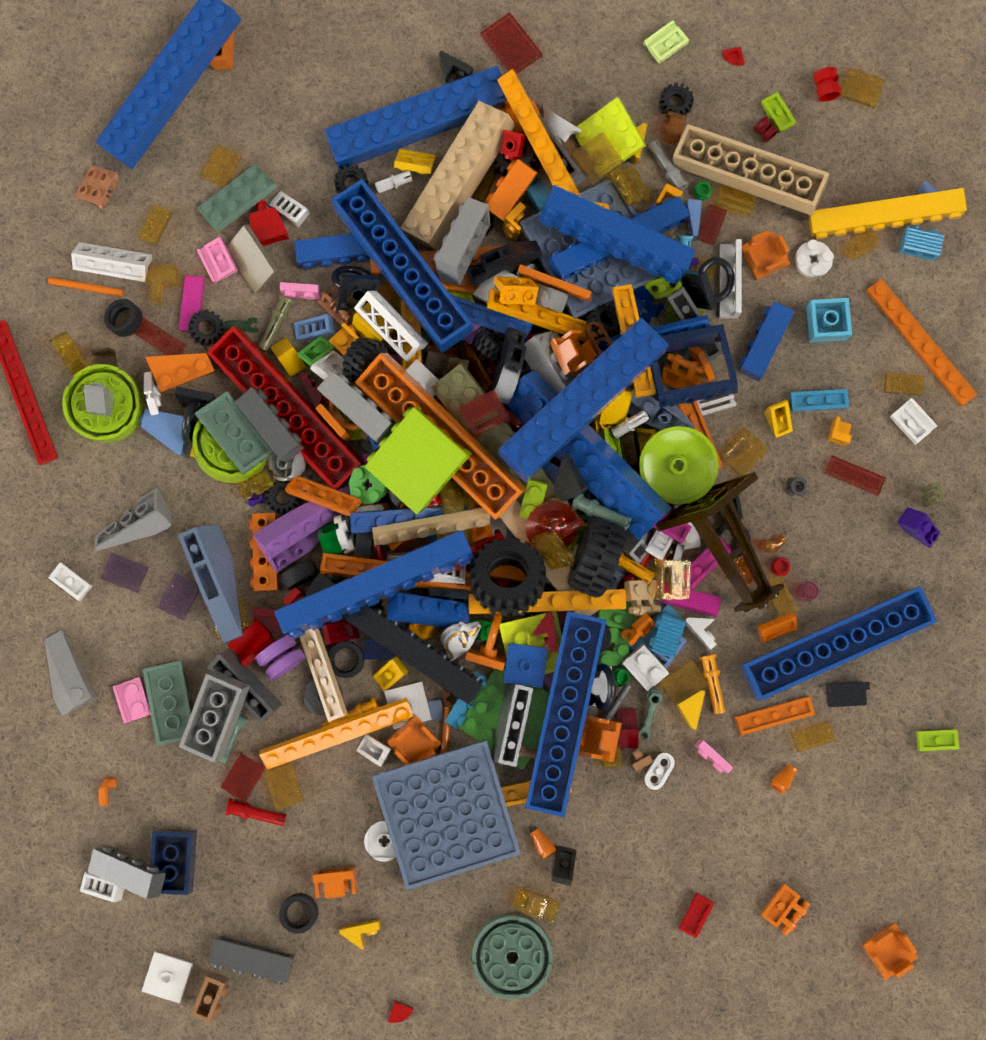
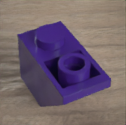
M909 507L905 509L897 522L904 532L929 548L936 542L940 531L926 513Z

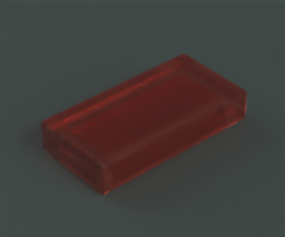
M710 204L697 240L714 246L727 210Z

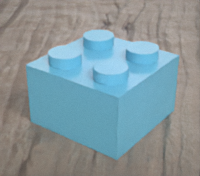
M849 298L811 300L806 305L809 343L846 341L852 336Z

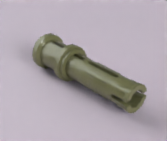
M282 295L279 296L280 300L276 308L272 310L273 316L257 345L266 352H268L282 322L287 320V314L291 306L295 304V302Z

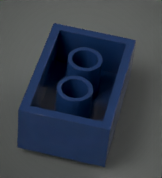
M163 829L152 831L150 865H156L159 867V870L166 873L161 894L189 895L193 892L197 831Z

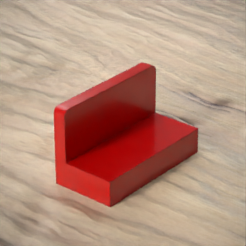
M254 620L242 631L243 636L229 642L228 647L238 655L240 663L247 667L255 660L259 653L275 641L272 633L258 620Z

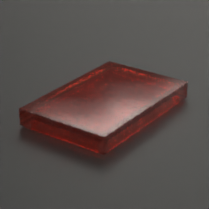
M510 12L480 32L481 37L508 71L513 69L518 74L542 57L541 51Z

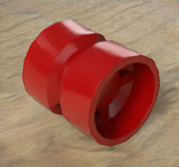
M835 67L822 68L813 74L814 83L818 86L816 93L820 102L832 101L842 95L840 83L837 82L839 77Z

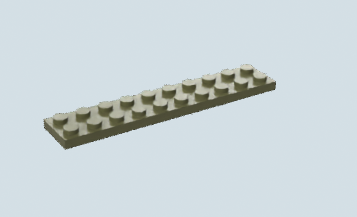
M460 363L430 388L451 415L523 486L527 487L528 481L525 483L498 455L499 448L516 432L466 367ZM542 467L531 477V479L548 483L538 522L539 528L543 533H547L551 539H554L579 521L581 516L572 508V504ZM525 492L518 498V501L521 504L523 502Z

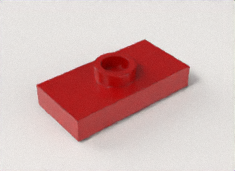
M696 892L678 928L697 939L715 902Z

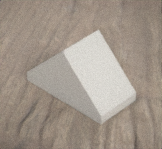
M365 734L356 751L381 767L392 748Z

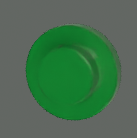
M699 182L695 185L693 194L698 200H707L712 194V188L707 182Z
M615 668L612 671L616 687H623L626 682H629V673L624 668Z

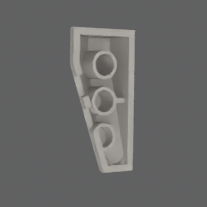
M155 488L137 500L139 505L131 512L127 509L123 512L124 515L118 523L113 521L96 535L94 549L99 551L156 535L161 531L167 530L172 525V513L160 490Z
M60 630L44 639L53 699L62 717L98 697L63 630Z

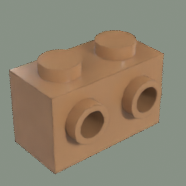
M210 972L204 980L191 1016L208 1023L214 1017H218L222 1009L220 1001L222 997H226L230 988L227 985L229 978Z

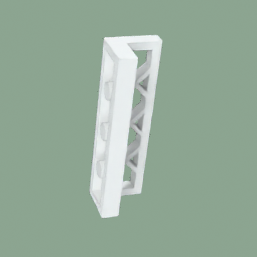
M736 239L734 244L719 245V257L730 263L735 276L731 293L726 299L719 302V318L738 319L742 313V239ZM719 265L720 294L726 286L727 274L725 269Z
M79 242L71 253L73 270L142 282L148 280V266L152 261L151 254Z
M367 291L354 307L405 361H409L417 350L424 349L428 343L377 291ZM366 301L371 304L372 313H366L362 309ZM376 315L384 317L385 326L380 327L377 324ZM390 328H394L397 331L398 340H393L390 337ZM402 342H408L413 347L408 354L403 351Z

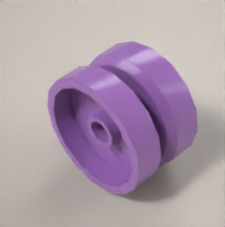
M285 636L275 641L255 657L260 667L270 665L265 671V675L270 681L281 677L306 658L301 649L292 650L297 643L293 637Z

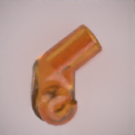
M780 534L774 541L762 539L758 547L765 553H775L784 545L787 538Z

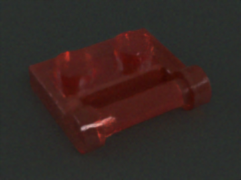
M495 389L459 407L475 438L503 422L511 421ZM498 410L499 416L479 426L475 424V421Z

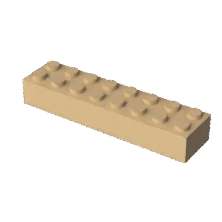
M478 101L400 227L409 238L432 250H438L441 247L444 236L449 234L451 230L450 227L453 219H456L459 215L460 205L465 203L467 197H472L501 150L503 130L512 131L514 129L515 123L509 114Z
M687 124L673 155V165L681 170L813 216L829 177L828 172Z

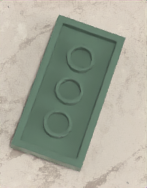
M254 164L197 207V210L218 233L274 191L276 186Z
M227 391L195 412V416L243 475L274 454V451L236 405L234 399Z
M183 661L143 669L156 745L160 746L181 741L192 713Z

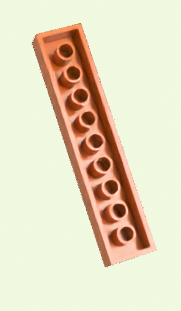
M380 353L355 381L396 423L402 422L405 418L403 416L410 407L420 406V411L462 449L469 450L472 454L452 478L495 520L501 517L526 491L527 488L388 353Z

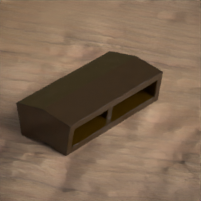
M635 428V431L627 432L619 438L622 458L634 471L639 470L641 456L637 429Z

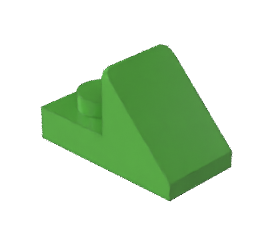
M319 336L298 352L297 356L312 366L316 361L334 350L335 347Z

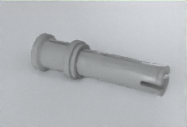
M652 141L648 145V149L663 169L666 181H669L673 187L683 191L688 187V181L683 179L680 169L672 164L659 141Z

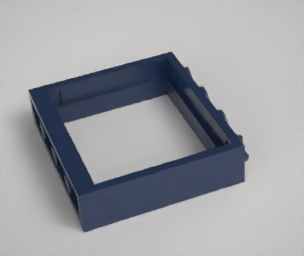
M723 324L661 336L669 344L666 352L720 342L729 379L664 391L658 362L656 361L651 365L660 408L672 407L682 403L689 404L703 399L710 400L714 397L738 393V381Z

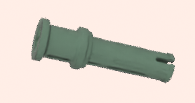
M578 493L573 501L572 508L587 513V516L595 515L621 526L625 530L630 525V517L599 505L597 500L585 498L581 493Z

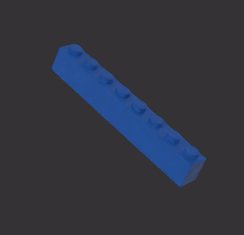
M678 196L674 199L670 197L664 200L659 206L653 205L642 214L638 212L630 220L663 234L685 223L690 213ZM573 243L567 250L563 252L559 250L553 253L548 266L555 278L566 281L613 258V256L606 251L597 250L588 243Z

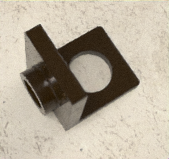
M107 347L90 350V354L96 355L97 364L112 365L118 368L114 349Z

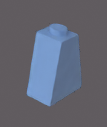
M145 408L144 413L140 416L141 427L180 457L185 458L188 444L183 442L181 435L184 416L160 411L157 415H151L149 409ZM191 419V422H190V430H191L192 423H193V420H192V419Z

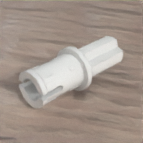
M410 171L395 176L392 174L391 177L376 182L375 186L378 193L393 188L398 189V186L413 182L412 177L404 179V177L411 175Z
M641 411L631 418L627 417L625 421L611 428L612 433L618 439L627 432L635 431V428L648 421L649 417L645 411Z

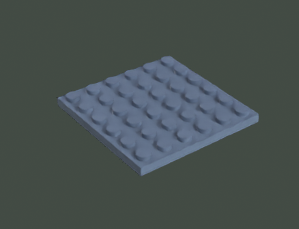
M615 177L580 193V197L591 202L608 204L610 211L628 219H631L636 214ZM541 211L520 221L518 225L521 227V231L527 241L536 240L543 255L537 259L546 274L555 277L548 266L551 255L559 250L561 252L567 250L573 243L579 244L581 242L571 235L562 234L558 229L543 225L542 222L538 221L542 213ZM613 257L565 281L592 291V298L589 303L569 295L565 307L574 319L580 318L592 312L598 305L614 301L613 287L632 284L633 291L645 286L649 281L660 278V276L652 275L641 267L632 266L628 261Z
M486 739L372 775L406 890L521 854Z

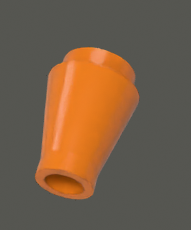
M788 764L771 779V787L780 794L788 792L795 774L798 772L797 769Z
M539 828L529 834L539 856H542L543 859L556 851L555 844Z

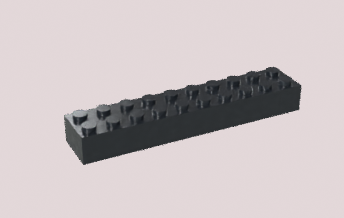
M319 573L306 593L311 596L339 582L327 573L325 576ZM368 605L360 607L361 610L357 613L350 615L348 612L342 615V618L469 706L474 704L484 689V686L481 684L483 682L482 679L473 673L471 676L465 673L466 668L457 662L454 665L449 662L450 658L441 651L435 653L433 651L434 647L425 640L419 642L417 640L418 636L409 629L403 631L400 623L387 620L385 618L386 614L374 606L371 609Z

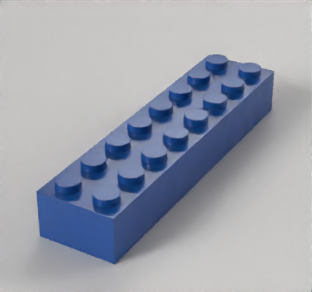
M556 185L553 186L538 220L547 227L558 229L564 235H571L582 243L593 245L599 251H606L612 254L613 257L628 261L632 266L641 267L647 270L648 273L663 277L670 283L677 284L688 270L695 253V249Z

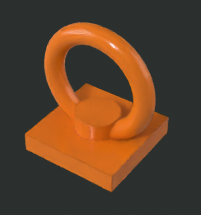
M355 385L366 396V401L368 398L371 399L359 386ZM329 402V410L321 403L315 408L347 443L353 437L346 430L354 431L361 429L355 423H348L336 410V406L332 402Z
M496 613L486 645H481L480 648L471 646L467 651L465 660L503 671L506 656L497 653L498 649L494 648L502 621L501 613Z

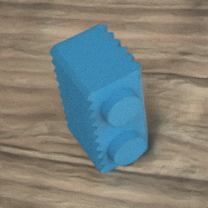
M916 225L907 226L902 233L899 253L935 261L941 254L944 235L939 234V231L933 229L926 231L921 230Z
M668 613L658 616L655 624L658 630L656 635H652L649 643L652 646L651 651L674 658L687 620Z

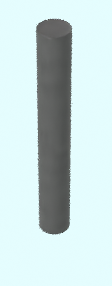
M627 682L624 684L615 698L612 707L606 712L603 719L611 721L631 690L632 686Z

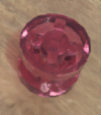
M804 582L796 589L798 599L804 602L814 600L819 592L818 587L813 582Z

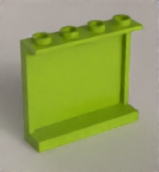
M420 406L410 407L403 416L405 418L401 423L398 422L391 429L393 433L380 442L379 450L373 452L367 458L368 463L365 465V468L416 514H420L426 509L472 454L469 450L462 449L420 411Z

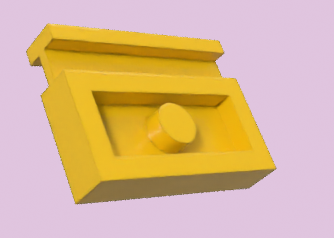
M399 149L394 161V168H399L402 171H416L420 174H431L436 155Z

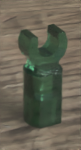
M250 318L248 321L244 319L225 321V332L232 326L241 328L244 332L258 333V328L251 327L253 323H258V319Z

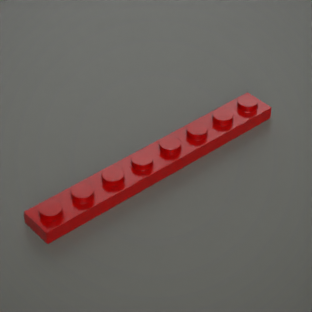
M6 320L0 321V363L38 464L44 465L59 459L9 325Z

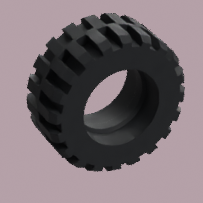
M594 518L590 521L578 545L570 568L568 585L571 589L595 598L603 596L611 583L623 552L626 539V531L623 527L600 518Z
M503 537V540H498L497 538L492 540L491 544L485 543L482 546V550L479 549L475 553L470 569L471 591L474 592V598L476 601H480V605L484 609L489 607V612L496 614V611L501 612V616H506L507 613H512V616L518 615V611L522 610L525 613L529 610V606L534 607L538 599L542 597L546 577L544 559L542 556H539V551L535 547L531 548V544L527 541L522 543L519 538H514V540H509V537ZM511 565L522 570L526 575V580L516 587L504 588L493 583L489 575L497 567Z

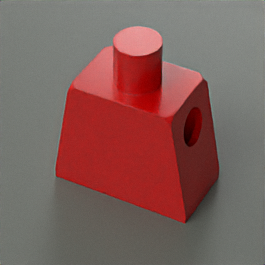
M266 201L256 203L257 212L250 214V225L261 245L266 246L290 239L276 208H268Z

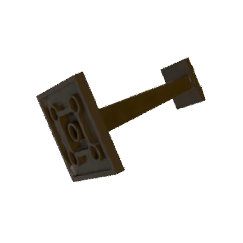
M755 472L714 484L703 497L694 502L679 505L656 524L658 531H662L686 523H692L742 599V602L734 608L735 612H748L753 608L763 609L785 587L783 583L770 586L732 501L759 479ZM717 512H720L737 545L731 553L727 552L708 517L715 515ZM740 553L757 585V589L753 592L750 591L733 562L734 558Z

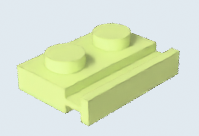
M674 20L644 40V46H647L648 51L659 64L689 43V39L674 24Z

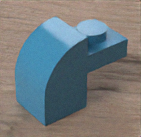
M535 178L526 192H524V195L531 200L536 214L543 210L551 191L543 180L539 181Z

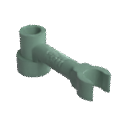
M651 688L646 693L649 705L642 728L639 729V738L642 732H646L648 734L647 741L651 737L650 727L656 706L662 700L661 691L657 688ZM653 696H658L656 700L651 699Z
M239 715L225 754L218 761L222 763L227 762L240 728L244 729L247 724V717Z

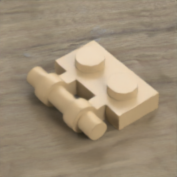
M643 580L624 582L626 601H632V606L628 610L630 614L642 616L645 613L655 615L661 611V607L653 602V600L658 599L656 580H652L650 584Z

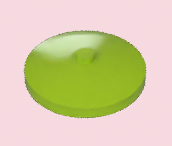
M671 426L655 433L645 444L639 463L641 478L666 503L687 504L703 497L713 486L719 468L718 456L711 441L700 431L687 426Z

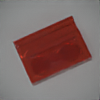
M241 753L220 788L226 790L239 800L246 802L266 767Z

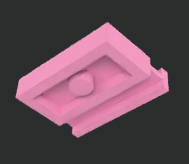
M221 237L204 245L203 248L197 249L213 283L216 284L218 283L217 281L223 280L238 271Z
M280 282V291L284 297L319 300L321 298V290L318 285Z
M141 677L112 686L124 724L151 715L148 697Z
M698 740L694 745L699 749L697 752L704 759L709 758L713 762L712 766L720 773H729L733 769L704 740Z

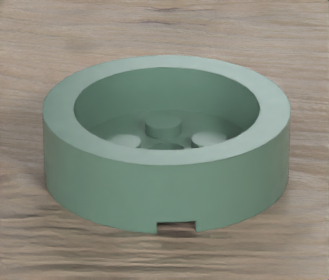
M520 913L497 915L487 921L475 937L472 950V964L475 975L480 984L497 997L503 999H522L532 995L546 982L552 968L553 957L549 938L542 926L529 916ZM509 952L517 953V961L509 962L506 958Z

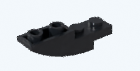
M536 240L507 244L479 256L481 262L469 268L466 273L471 284L475 287L505 269L512 273L519 269L520 264L524 266L542 256L543 253Z
M510 326L505 331L500 363L496 365L490 400L505 406L509 405L514 394L527 349L524 346L526 333Z

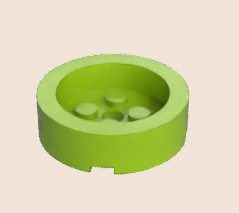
M97 364L88 366L73 376L74 378L64 390L62 406L67 422L76 432L95 442L113 443L128 437L137 429L140 424V416L145 411V399L139 384L130 375L115 366ZM100 383L115 394L111 417L92 415L87 412L84 385Z
M199 420L197 421L193 432V452L198 465L207 475L218 481L239 483L253 478L264 468L268 458L243 475Z

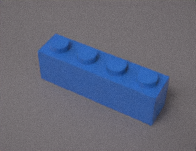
M352 233L294 241L297 264L303 270H311L314 266L331 267L332 264L336 263L348 265L351 261L363 263L368 262L370 259Z
M775 301L771 306L767 305L762 315L765 319L763 323H758L754 331L757 335L755 339H750L746 347L749 351L739 361L738 365L741 366L739 372L757 381L761 380L795 311Z
M397 593L387 601L388 620L444 628L459 622L465 624L469 622L468 603Z

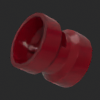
M767 116L762 118L753 127L755 133L760 134L761 139L765 143L771 140L779 131L776 126H772Z

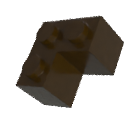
M428 349L425 351L423 365L436 378H443L460 363L467 369L469 363L468 360L462 357Z

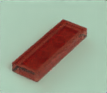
M144 317L141 326L134 333L166 355H180L186 347L183 342Z
M831 456L824 473L876 496L880 494L886 477L835 456Z

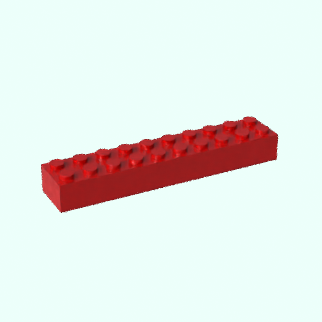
M232 326L207 352L243 393L253 387L256 390L261 389L267 395L266 401L269 404L272 403L279 410L278 416L281 419L284 418L291 426L289 428L290 431L297 433L302 439L300 443L304 449L300 452L303 458L332 489L344 488L349 483L353 470L364 465L361 457L336 433L311 403L241 328Z

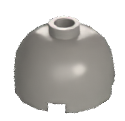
M301 452L288 463L280 460L275 453L268 457V467L270 470H273L275 474L273 477L279 481H291L293 478L301 476L305 470L306 460Z

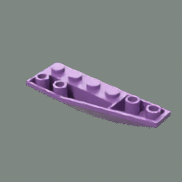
M349 486L337 490L350 495ZM307 502L286 513L253 535L260 550L277 573L314 548L320 542L318 529L333 524L334 517L343 514L315 503Z

